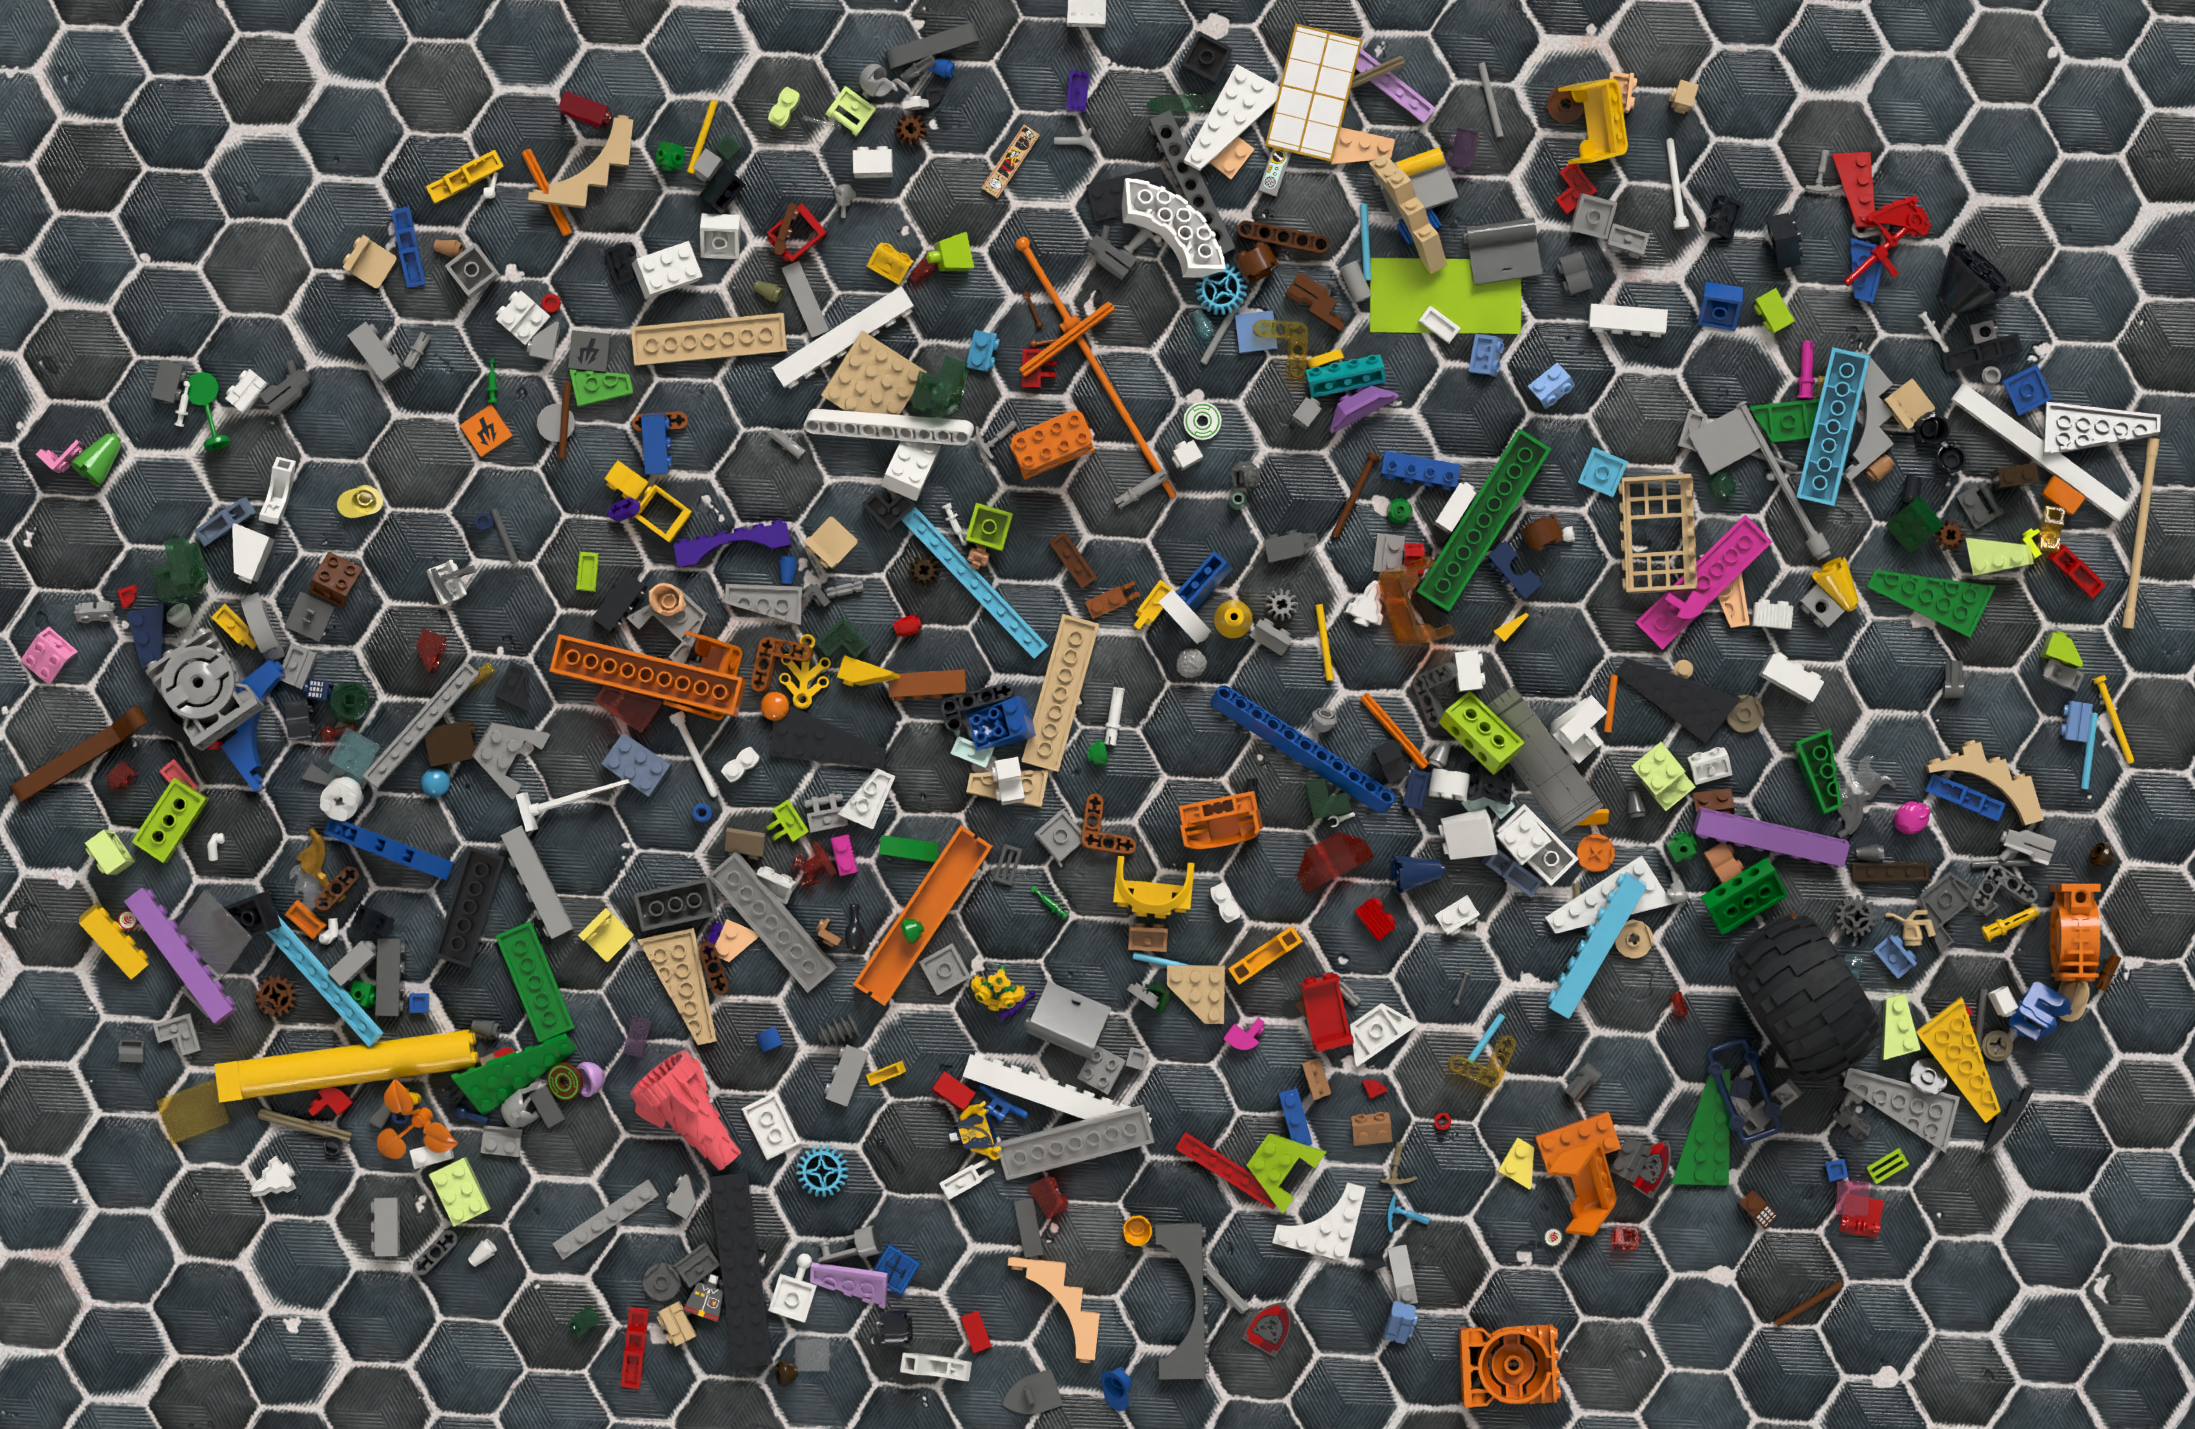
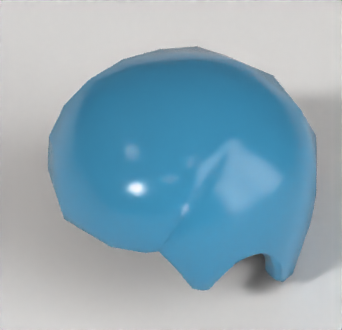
M432 768L426 771L420 781L421 790L426 796L432 798L444 795L451 784L449 775L440 768Z

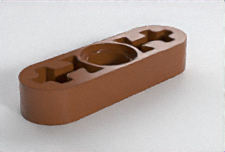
M665 412L666 418L671 416V420L677 419L679 415L682 419H685L681 426H678L676 422L671 423L672 427H670V430H682L688 425V417L683 412ZM638 414L633 418L632 425L639 432H642V428L636 425V422L645 414Z

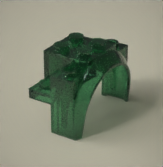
M945 356L938 377L919 371L918 380L910 400L913 409L922 413L925 410L929 411L932 414L931 416L936 418H947L959 412L969 374L967 369L968 363Z
M188 537L164 541L168 564L149 568L151 576H154L158 599L167 604L177 603L180 598L186 600L197 599V595L202 594L208 584L207 569L199 543H189Z

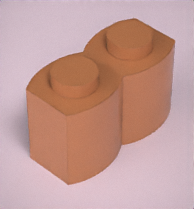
M1722 842L1703 853L1721 884L1744 870L1740 860L1734 859L1732 854L1735 852L1730 843Z

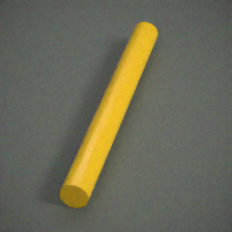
M715 100L710 101L687 169L688 173H695L693 166L701 155L718 104Z
M1323 604L1315 605L1326 681L1334 680Z

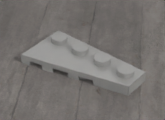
M726 584L725 604L801 625V595L803 587Z

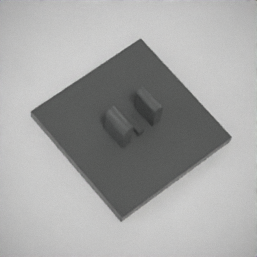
M300 592L285 627L320 642L335 607Z

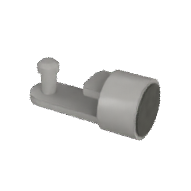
M872 1225L855 1230L853 1235L845 1237V1241L847 1243H855L856 1248L830 1254V1243L827 1240L821 1241L819 1247L822 1249L823 1257L818 1259V1263L827 1264L857 1255L865 1258L881 1253V1242L876 1228Z

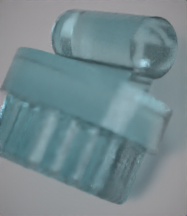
M1847 954L1844 957V961L1855 978L1859 979L1863 971V958L1856 954Z

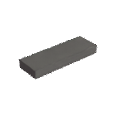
M1033 1198L1014 1201L1024 1257L1044 1255Z

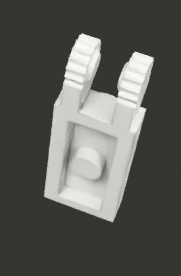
M986 1158L974 1166L972 1164L940 1182L939 1184L947 1199L950 1200L982 1182V1179L995 1173L993 1169L985 1171L980 1176L977 1173L976 1169L985 1166L989 1162Z

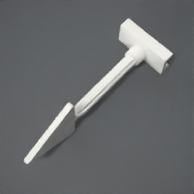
M629 780L581 791L541 804L535 803L531 805L528 792L517 794L516 799L525 830L528 832L538 829L535 815L541 814L542 811L628 784Z

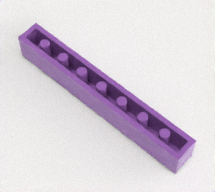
M1702 807L1698 809L1693 827L1695 834L1704 839L1713 837L1716 838V841L1722 843L1731 841L1740 847L1748 845L1753 846V849L1758 851H1764V849L1771 850V853L1776 855L1784 853L1798 860L1802 857L1815 864L1824 862L1833 868H1838V866L1844 867L1850 847L1848 841Z
M142 887L124 902L213 1023L220 1024L237 1011L234 1008L235 1002L229 995L226 997L222 992L224 987L218 980L214 981L211 977L213 973L207 965L203 966L200 962L202 958L196 950L192 951L188 946L190 941L184 934L181 936L177 931L179 927L173 919L169 920L166 916L168 912L162 904H157L155 901L157 897L153 891Z

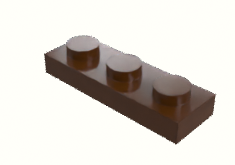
M1065 531L1049 541V544L1081 589L1097 579V576Z

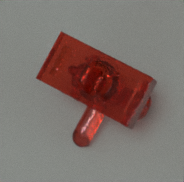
M818 840L811 844L816 852L814 857L805 862L801 860L803 854L799 853L793 860L792 870L795 871L798 866L806 874V880H801V884L808 886L818 884L820 880H814V874L823 868H826L831 877L838 874Z

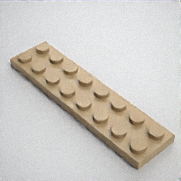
M784 313L631 327L635 366L787 352Z
M1062 614L1033 718L1036 736L1027 740L1021 762L1059 772L1100 624Z

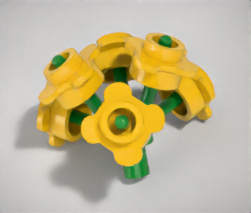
M999 966L997 973L990 975L988 981H985L983 977L975 975L971 982L975 998L979 1002L988 1005V1009L992 1011H999V1008H1012L1016 1005V1002H1020L1025 996V987L1023 985L1010 986L1011 981L1005 976L1006 967ZM993 987H994V991H995V995H994V996H993L992 991H991V989H992ZM1003 988V992H1004V993H1002V994L1000 995V997H998V996H999V992H1000L1001 989Z

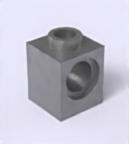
M1992 320L1967 327L1972 345L1997 339L1999 334L1996 323L1993 324ZM1984 327L1988 330V337L1980 335V328Z

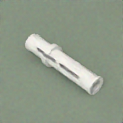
M1113 687L1108 723L1105 725L1107 731L1104 744L1116 746L1118 729L1121 727L1119 721L1124 688Z

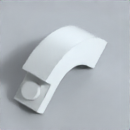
M281 457L276 458L272 467L268 495L259 515L260 521L278 525L279 520L283 518L293 484L296 461Z
M1173 589L1159 601L1160 605L1197 644L1207 639L1211 630Z
M903 1353L900 1372L969 1381L972 1362L937 1355Z

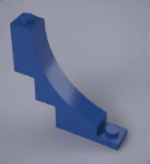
M268 660L244 679L241 684L251 687L264 705L273 688L286 676L282 672L285 669L279 661ZM261 711L236 727L238 733L220 746L251 789L258 793L265 789L261 776L254 773L262 767L257 749V725Z
M329 818L324 834L410 868L447 880L451 872L452 861L377 834L355 824Z

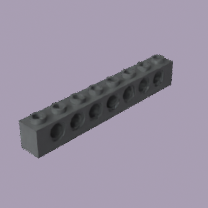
M1171 110L1149 119L1150 125H1148V129L1152 136L1156 135L1158 142L1156 146L1160 154L1163 152L1165 154L1166 160H1164L1168 171L1172 169L1174 174L1172 180L1176 188L1180 187L1183 193L1180 196L1187 200L1188 204L1195 211L1198 210L1203 216H1210L1212 218V223L1208 226L1211 231L1219 234L1220 240L1217 243L1221 246L1223 256L1234 251V244L1199 170L1183 162L1189 149ZM1165 129L1172 133L1168 139L1161 136V132ZM1177 147L1180 153L1177 156H1172L1169 153V149ZM1185 164L1188 170L1185 173H1180L1177 170V166ZM1188 181H1192L1196 184V188L1194 190H1187L1185 184ZM1197 198L1204 201V205L1200 208L1193 205V201Z

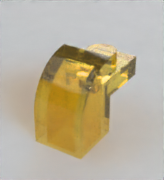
M2045 507L2039 528V550L2058 553L2060 549V534L2064 526L2065 508Z

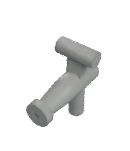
M1136 225L1140 231L1129 245H1125L1123 248L1132 255L1133 251L1148 238L1153 240L1157 247H1161L1163 242L1159 235H1153V231Z

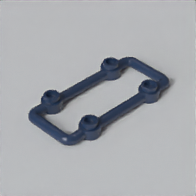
M1737 1037L1709 1048L1706 1053L1709 1063L1707 1071L1709 1076L1716 1080L1730 1116L1729 1128L1736 1132L1740 1142L1750 1144L1779 1133L1782 1129V1122L1779 1117L1781 1109L1772 1100L1758 1064L1759 1053L1757 1050L1752 1049L1749 1040L1745 1037ZM1740 1044L1743 1045L1745 1050L1744 1061L1751 1065L1767 1105L1765 1107V1114L1774 1123V1127L1747 1137L1743 1131L1744 1119L1737 1115L1723 1080V1066L1716 1062L1714 1054Z

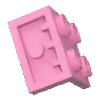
M76 440L60 457L50 450L45 451L43 449H40L36 455L53 471L57 473L65 472L71 466L70 462L72 459L84 451L85 445Z
M48 627L36 636L21 658V662L49 685L53 682L63 665L72 659L78 651Z

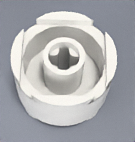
M1433 769L1428 796L1440 797L1441 794L1443 799L1454 800L1455 797V800L1466 801L1470 774Z
M349 777L332 780L321 794V810L335 820L345 821L349 819L363 803L364 796L360 784Z

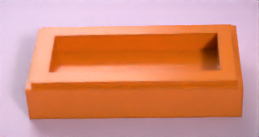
M299 900L295 901L285 913V916L312 940L326 926L322 920Z

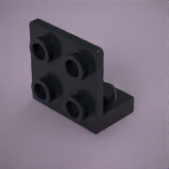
M1479 760L1469 763L1468 774H1470L1467 800L1474 801L1485 797L1509 805L1511 801L1513 769L1504 766L1493 775Z

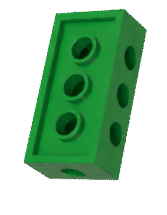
M1765 858L1702 895L1700 898L1714 925L1724 935L1787 898L1788 894L1775 868Z

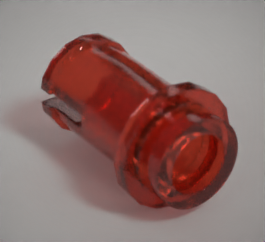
M1682 992L1670 995L1675 1008L1674 1014H1677V1017L1688 1014L1687 1010L1689 1008H1686Z

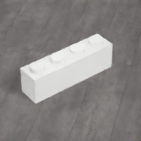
M1591 304L1588 329H1592V332L1604 333V330H1612V334H1623L1624 331L1631 332L1630 335L1642 336V333H1650V337H1661V334L1664 335L1666 333L1668 310Z

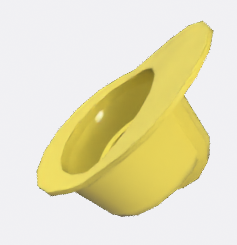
M362 485L343 492L337 501L339 512L348 518H357L376 513L383 505L381 493L368 485Z

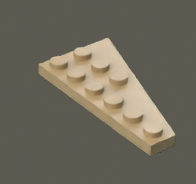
M692 928L638 939L697 1045L717 1041L695 929Z

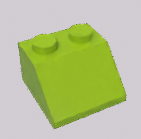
M2060 631L2047 634L2040 657L2057 660L2061 664L2074 669L2082 668L2083 662L2072 639L2067 638L2068 634Z

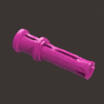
M1801 341V373L1798 379L1799 395H1797V399L1801 400L1814 399L1812 395L1813 384L1815 383L1812 377L1813 341Z

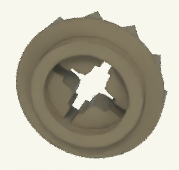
M1999 1030L1992 1031L1986 1034L1983 1039L1982 1050L1990 1060L2002 1061L2010 1056L2013 1050V1042L2007 1033ZM1999 1040L2000 1045L2005 1047V1049L2001 1048L1995 1052V1047L1990 1045V1043H1996Z

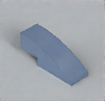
M247 497L241 498L227 509L220 511L194 530V532L205 547L230 532L234 523L242 524L255 515L256 511Z
M1498 849V854L1488 855L1483 858L1482 863L1531 898L1543 883Z

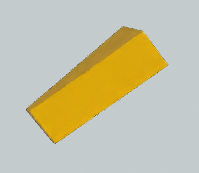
M1525 613L1494 630L1493 633L1505 642L1529 615Z
M903 1061L867 1074L866 1077L870 1086L907 1071Z

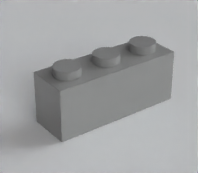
M364 322L347 336L381 381L385 383L402 370L400 366L402 362L396 354L392 356L388 349L391 347L384 338L380 340L376 335L379 333L373 324L369 325L367 322Z
M848 1044L846 1048H841L838 1058H841L839 1065H835L832 1070L831 1076H834L832 1083H827L824 1094H827L825 1099L848 1107L869 1052Z
M400 1197L374 1198V1202H371V1213H374V1221L371 1222V1232L375 1233V1240L371 1242V1251L375 1252V1256H399Z

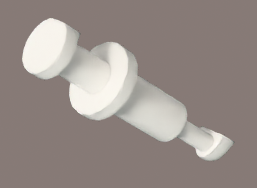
M1927 311L1921 313L1918 317L1922 318L1926 324L1923 328L1928 329L1933 339L1940 344L1942 350L1947 352L1949 348L1944 346L1941 341V335L1934 326L1936 322L1929 320Z
M185 381L183 384L185 391L181 395L179 410L175 411V413H178V419L174 424L176 426L184 427V424H182L184 415H188V412H186L189 399L187 393L190 387L188 381Z
M951 503L942 506L948 515L945 518L946 521H950L955 534L960 538L961 545L966 546L967 541H964L961 535V527L956 519L957 513L953 514Z

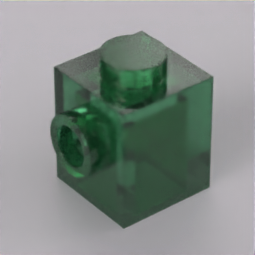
M588 1305L567 1323L571 1332L580 1337L598 1323L601 1318Z

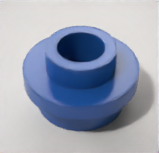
M700 803L694 807L692 814L696 821L704 823L711 818L712 811L707 804ZM701 809L706 811V815L703 817L699 816Z

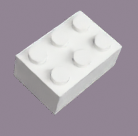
M689 241L637 258L632 263L645 299L695 283L703 277Z
M900 441L881 486L917 501L937 459L941 446L936 443Z
M1779 652L1769 655L1759 676L1807 703L1813 702L1824 681L1820 680L1821 676L1813 671L1809 673L1804 671L1805 667L1797 662H1788V657Z

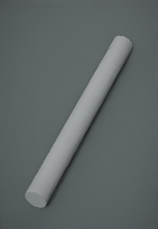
M1485 62L1479 63L1478 68L1496 138H1500L1504 135Z
M1234 306L1231 307L1233 313L1230 314L1228 311L1200 360L1201 363L1208 364L1238 311Z

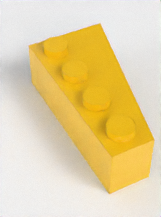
M98 902L93 904L79 917V924L130 979H133L149 965L148 955L142 949L138 950L135 946V941L129 935H125L122 931L123 928L116 921L112 920L110 914Z

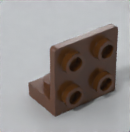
M328 552L311 579L309 592L344 608L347 603L348 594L362 572V567Z

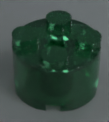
M342 682L334 688L329 701L330 713L337 721L346 725L356 723L366 714L369 706V695L366 688L358 682ZM350 700L353 702L352 704L346 703V701L349 702Z

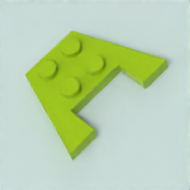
M1269 1133L1247 1166L1283 1214L1294 1200V1197L1279 1186L1300 1157L1316 1168L1327 1152Z

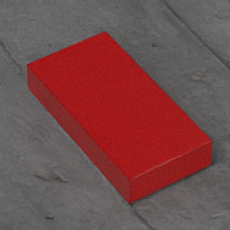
M979 1310L961 1316L973 1353L992 1347Z

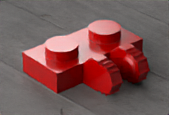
M1023 349L1022 366L1039 354L1042 349ZM1048 360L1043 366H1057V361ZM1040 366L1027 377L1022 375L1021 387L1041 388V377L1056 378V373L1041 372Z

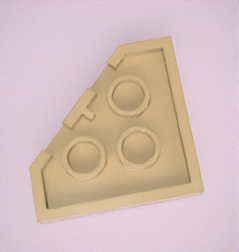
M1167 965V986L1205 1024H1224L1225 966Z

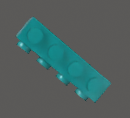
M1380 354L1305 370L1308 388L1313 398L1386 383L1385 369Z

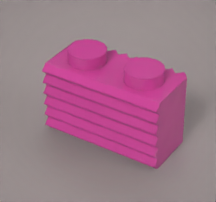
M849 835L831 839L840 876L858 872Z

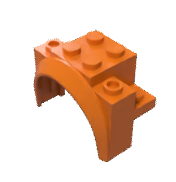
M1255 791L1179 806L1182 821L1180 828L1184 846L1191 849H1209L1244 842L1257 837L1261 831L1260 829H1263Z

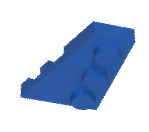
M1850 238L1852 272L1871 256L1870 252L1877 246L1876 244ZM1881 261L1873 263L1853 282L1854 299L1873 304L1883 268Z

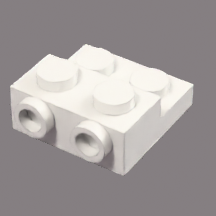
M515 291L508 299L510 303L507 307L502 306L496 312L498 316L496 320L523 344L527 345L529 340L537 334L551 316L524 292L520 291L518 293Z

